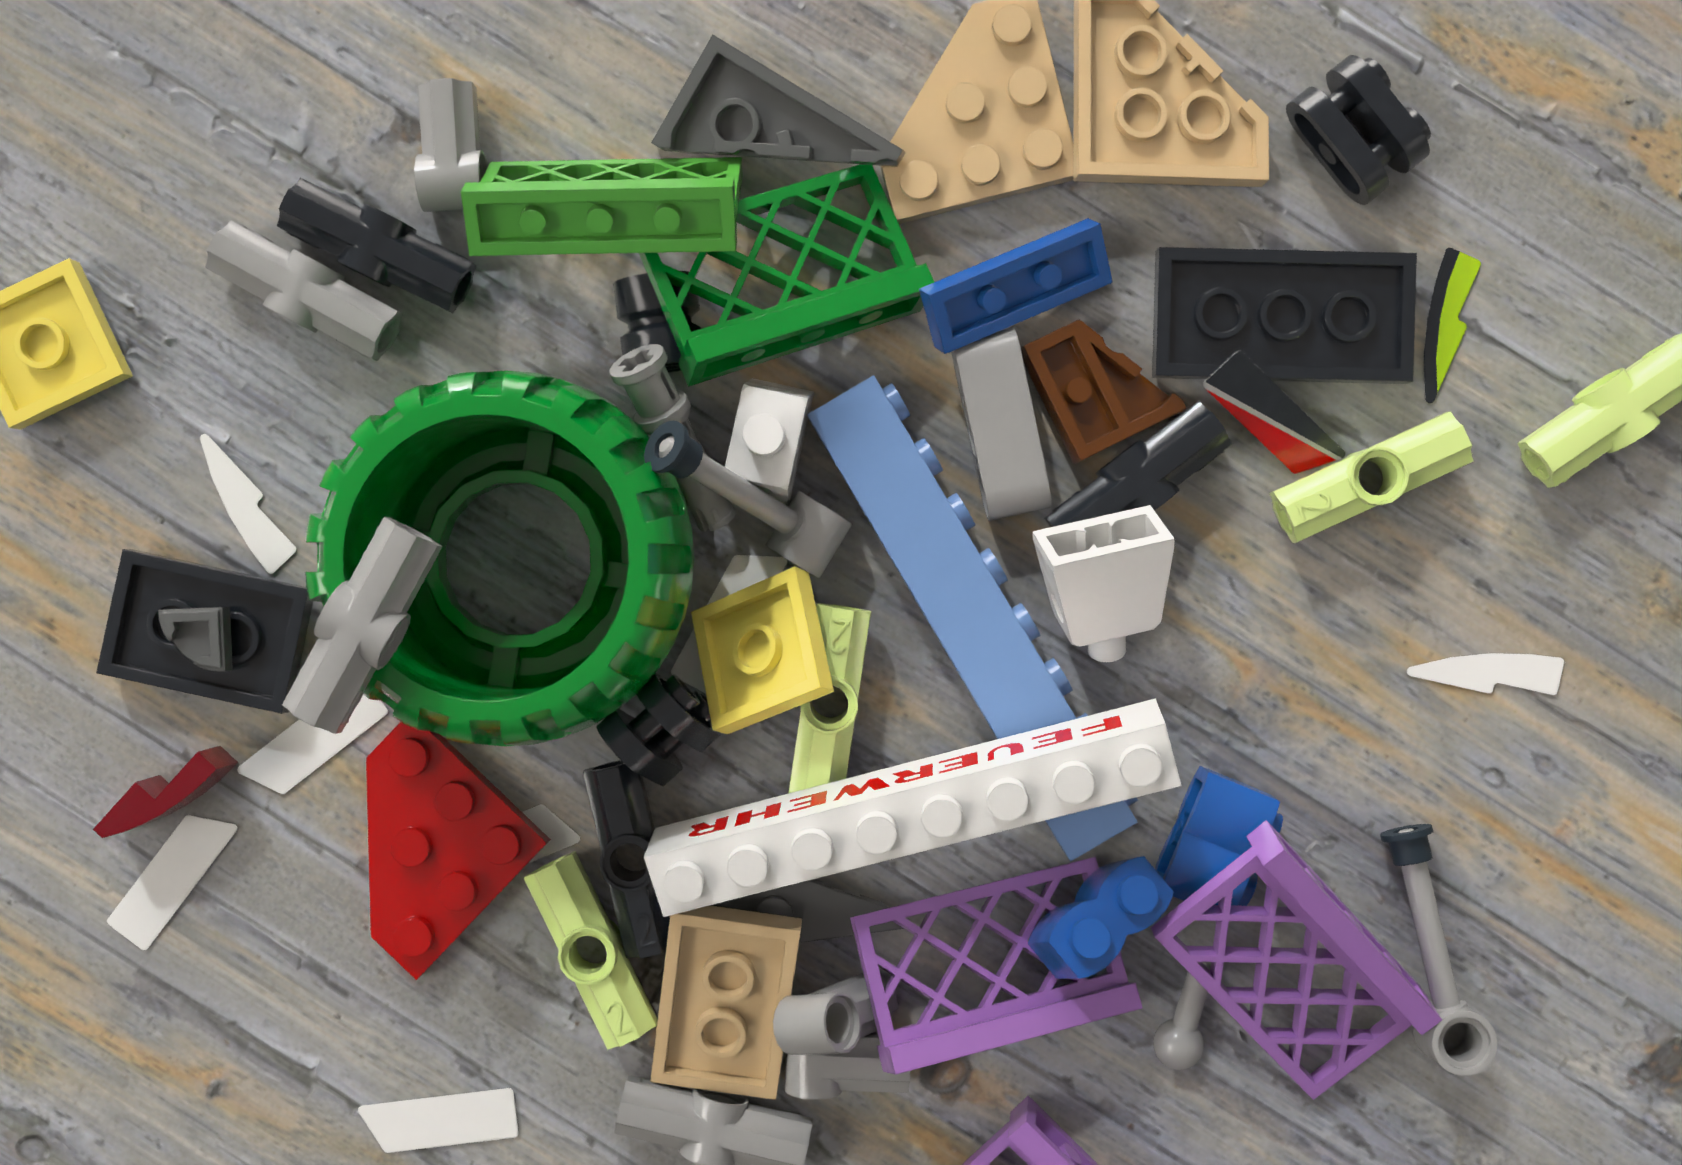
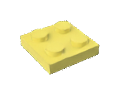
M68 258L0 291V410L9 428L21 430L133 376L80 262Z
M794 566L691 612L713 731L728 735L834 692L809 572Z

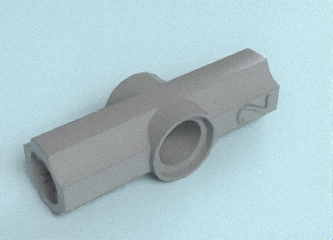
M230 220L222 230L216 232L207 249L206 269L265 300L263 305L312 332L316 333L317 330H320L335 338L337 342L365 357L378 361L391 348L400 331L399 326L403 316L401 312L345 283L346 277L295 249L291 253L274 244L270 239L242 224L239 225Z
M384 517L377 527L366 551L363 553L351 579L342 582L324 605L314 628V635L318 639L282 706L287 708L293 716L313 727L327 730L333 734L341 733L360 702L375 670H380L388 663L402 642L411 619L407 611L443 546L407 525L392 518Z
M628 1075L618 1109L614 1134L678 1148L684 1158L700 1165H733L735 1162L746 1165H804L813 1118L751 1104L744 1095L695 1088L691 1090L674 1085L653 1083L649 1079Z

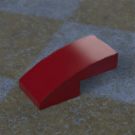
M221 746L198 751L170 783L161 775L135 782L93 830L101 838H105L166 817L206 793L238 761Z

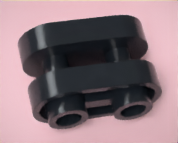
M1349 55L1326 74L1327 86L1331 93L1329 96L1315 87H1308L1286 105V113L1295 132L1342 191L1355 202L1366 205L1389 187V178L1384 168L1386 164L1397 172L1407 173L1428 157L1430 153L1428 139L1431 137V131L1424 118L1412 108H1405L1390 90V79L1377 61L1369 57L1363 60L1356 55ZM1345 115L1348 116V118L1352 121V123L1368 141V143L1370 144L1369 146L1359 135V133L1355 130V128L1351 125V123L1348 121Z
M655 673L636 694L645 706V709L634 718L618 709L601 721L596 728L608 747L627 767L664 787L683 770L681 762L673 753L685 743L695 750L703 752L721 736V733L713 731L707 698L698 689L692 692L675 674L666 680Z

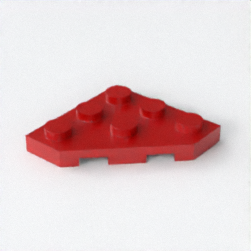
M400 722L366 757L371 937L417 980L551 839L442 735L432 731L417 730Z

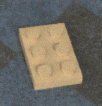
M710 905L670 915L650 1082L776 1100L783 1051L777 1044L774 1035L773 1019L779 1002L792 994L802 925L801 918Z

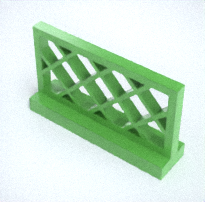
M742 157L490 162L480 182H465L461 190L469 256L736 251V218L743 177Z

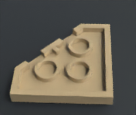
M986 0L972 4L890 141L905 151L904 157L898 167L880 166L889 203L899 224L1073 180V140L1038 0Z
M1074 0L1073 181L1262 187L1269 181V117L1251 98L1246 102L1220 76L1223 70L1188 34L1182 37L1157 11L1160 5L1155 0Z

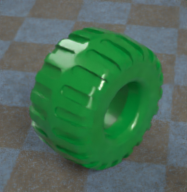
M519 371L466 372L448 376L447 380L434 385H419L395 397L394 402L396 406L384 415H370L350 435V438L356 445L345 459L332 460L322 477L319 486L330 490L323 512L309 515L305 542L316 543L318 551L317 572H305L309 600L322 602L324 607L335 589L342 582L351 579L363 553L366 551L377 527L384 517L392 518L407 525L443 546L407 611L411 619L402 642L388 663L380 670H375L364 691V695L371 700L383 701L394 710V718L417 730L432 731L445 736L447 740L459 743L504 747L535 745L567 737L595 725L616 712L633 698L658 671L674 645L685 619L692 591L694 570L693 534L685 499L674 475L669 472L656 473L652 470L651 461L645 463L644 452L649 436L621 409L593 391L567 380L539 373ZM532 484L555 493L577 513L589 539L590 574L580 600L560 622L536 633L507 634L480 624L459 604L447 578L446 546L456 519L476 497L502 485Z

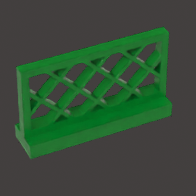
M855 165L740 199L736 222L759 233L749 256L737 251L699 252L687 275L663 264L658 253H639L681 353L679 366L688 387L918 313L923 308L919 289L934 283L927 264L917 266L873 165ZM861 185L870 206L865 221L830 205L836 191ZM827 194L824 201L816 198ZM793 204L817 215L808 238L773 223L778 209ZM769 212L766 219L758 216L759 214ZM874 217L879 227L871 224ZM823 219L858 235L849 257H845L814 242ZM766 236L801 252L791 276L755 260ZM866 238L889 249L897 267L878 272L856 262V257L864 239ZM707 254L742 270L731 295L696 279ZM807 256L842 271L835 287L821 291L797 280ZM748 274L784 290L777 305L760 309L738 298ZM849 275L858 279L846 283ZM671 284L682 288L678 297H676ZM689 292L724 308L717 324L691 332L681 309ZM790 293L800 297L787 302ZM731 311L740 315V317L728 320Z

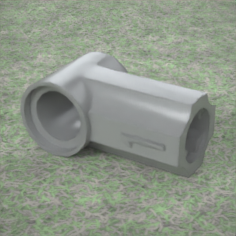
M453 78L431 79L425 84L418 85L422 154H417L414 166L417 198L423 212L462 210L461 190L465 182H480L488 167L486 156L480 150L477 87L472 81H460Z
M860 973L808 995H792L783 998L775 1009L773 1019L774 1035L782 1051L789 1055L848 1053L856 1046L860 1038L877 1031L864 974ZM882 979L883 987H885L887 983ZM895 991L888 1001L890 1016L899 1009Z
M873 1032L860 1038L856 1046L848 1053L789 1055L786 1053L785 1092L791 1096L803 1099L834 1098L839 1096L842 1091L909 1093L910 1071L896 1075L883 1072L877 1046L881 1044L878 1032Z

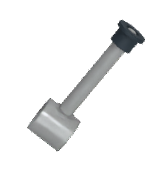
M667 421L660 425L652 433L646 444L644 460L645 463L651 461L654 472L660 474L669 472L680 479L689 476L773 527L774 532L766 546L818 578L823 574L853 525L845 518L798 491L791 504L786 506L703 454L701 444L690 438L687 428L678 421Z
M1415 824L1387 830L1380 834L1381 841L1389 842L1393 864L1401 866L1432 997L1431 1003L1442 1018L1441 1022L1423 1035L1413 1027L1414 1040L1418 1048L1427 1057L1448 1072L1458 1076L1476 1075L1484 1071L1495 1058L1497 1036L1487 1019L1468 1008L1465 1000H1459L1427 861L1433 858L1428 840V835L1433 833L1432 825ZM1464 1023L1465 1037L1462 1043L1452 1050H1445L1443 1038L1446 1031L1454 1024Z

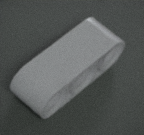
M1015 328L1003 329L952 351L953 364L979 488L988 521L1051 508L1050 486L1021 348Z

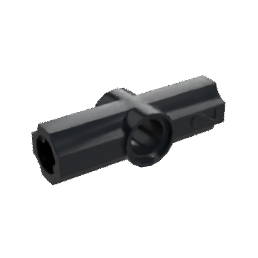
M301 177L292 188L287 190L280 204L277 227L317 249L320 248L337 256V262L386 287L390 288L391 284L398 286L452 314L464 302L471 288L476 265L458 253L442 247L440 244H434L416 235L417 230L370 205L364 204L363 208Z
M1197 401L1146 441L1138 440L1095 473L1098 476L1095 480L1054 508L1052 513L1044 519L1051 528L1149 505L1155 511L1180 491L1179 484L1207 466L1218 455L1222 454L1226 448L1232 445V442L1226 433V429L1213 412L1209 411L1200 401Z
M621 760L585 769L583 776L602 853L600 856V871L610 887L626 958H645L662 954L666 951L670 916L663 917L648 869L646 867L640 871H630L625 869L617 858V847L623 844L633 843L640 846L646 852L655 830L643 776L632 771Z

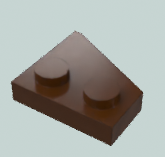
M1080 319L1021 347L1024 365L1073 464L1187 409L1181 398L1174 393L1167 395L1140 374L1142 368L1123 353H1117L1109 349L1103 337Z

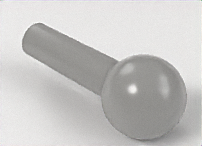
M1202 962L1210 970L1211 962ZM1188 971L1173 1019L1161 1024L1153 1038V1048L1157 1058L1162 1064L1174 1070H1185L1193 1067L1200 1060L1204 1051L1203 1036L1197 1027L1208 992Z

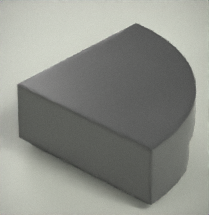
M230 607L158 610L159 621L164 635L193 664L211 671L233 670Z

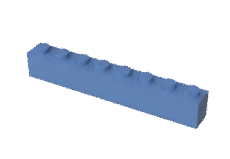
M873 375L807 414L810 423L996 738L1001 739L1088 716L1087 713H1084L1077 718L1075 717L1064 698L1066 694L1073 691L1067 677L1054 658L1045 663L1042 661L1031 642L1041 635L1023 604L1019 603L1011 608L999 586L1008 581L996 557L989 548L979 553L966 531L976 525L963 501L957 493L946 498L934 478L943 469L925 438L914 443L901 422L911 415L894 385L890 383L881 388ZM1136 797L1045 821L1071 862L1136 824L1137 820L1128 806L1137 802L1138 799Z

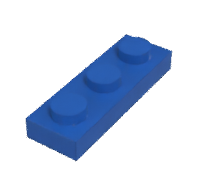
M1087 218L924 286L919 291L934 347L947 354L1111 284L1113 281L1101 224Z

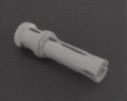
M659 344L641 346L621 356L613 363L610 368V376L615 384L623 385L636 410L634 422L647 435L651 436L660 425L674 420L683 424L689 432V437L701 444L688 418L691 413L690 400L686 393L677 391L665 367L668 358L663 346ZM702 446L703 454H705V455L707 456V454H706V452H705V450H704V448H703V446ZM689 476L683 479L676 477L681 492L701 531L706 532L708 528L710 531H715L727 525L734 518L736 512L730 501Z

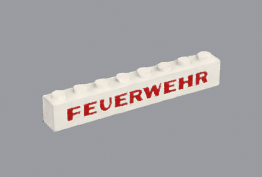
M1155 698L657 827L645 852L644 860L663 917L1182 785L1166 724Z

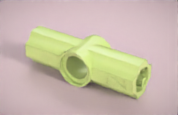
M1682 333L1665 340L1663 344L1646 353L1640 360L1628 368L1617 369L1590 384L1573 397L1572 402L1574 405L1518 442L1517 444L1521 451L1520 458L1531 474L1540 479L1547 488L1556 487L1566 482L1581 469L1589 466L1591 462L1606 452L1613 453L1625 448L1655 429L1661 422L1658 417L1682 401Z
M1445 412L1367 449L1350 453L1342 460L1271 492L1273 510L1281 528L1287 533L1292 543H1297L1375 506L1392 503L1402 494L1474 462L1471 453L1472 444L1464 426L1455 419L1451 412ZM1367 460L1375 463L1382 471V486L1374 495L1366 492L1359 481L1360 468Z
M816 603L832 684L845 693L848 699V706L839 716L825 717L815 710L812 701L800 705L801 710L788 793L847 778L871 618L870 610L836 604Z
M576 851L563 855L524 876L532 897L559 950L558 961L560 969L568 979L575 982L607 1050L632 1042L656 1027L658 1018L629 959L625 956L619 927L608 918ZM584 936H592L600 940L607 952L606 960L600 963H590L584 960L578 953L577 939Z

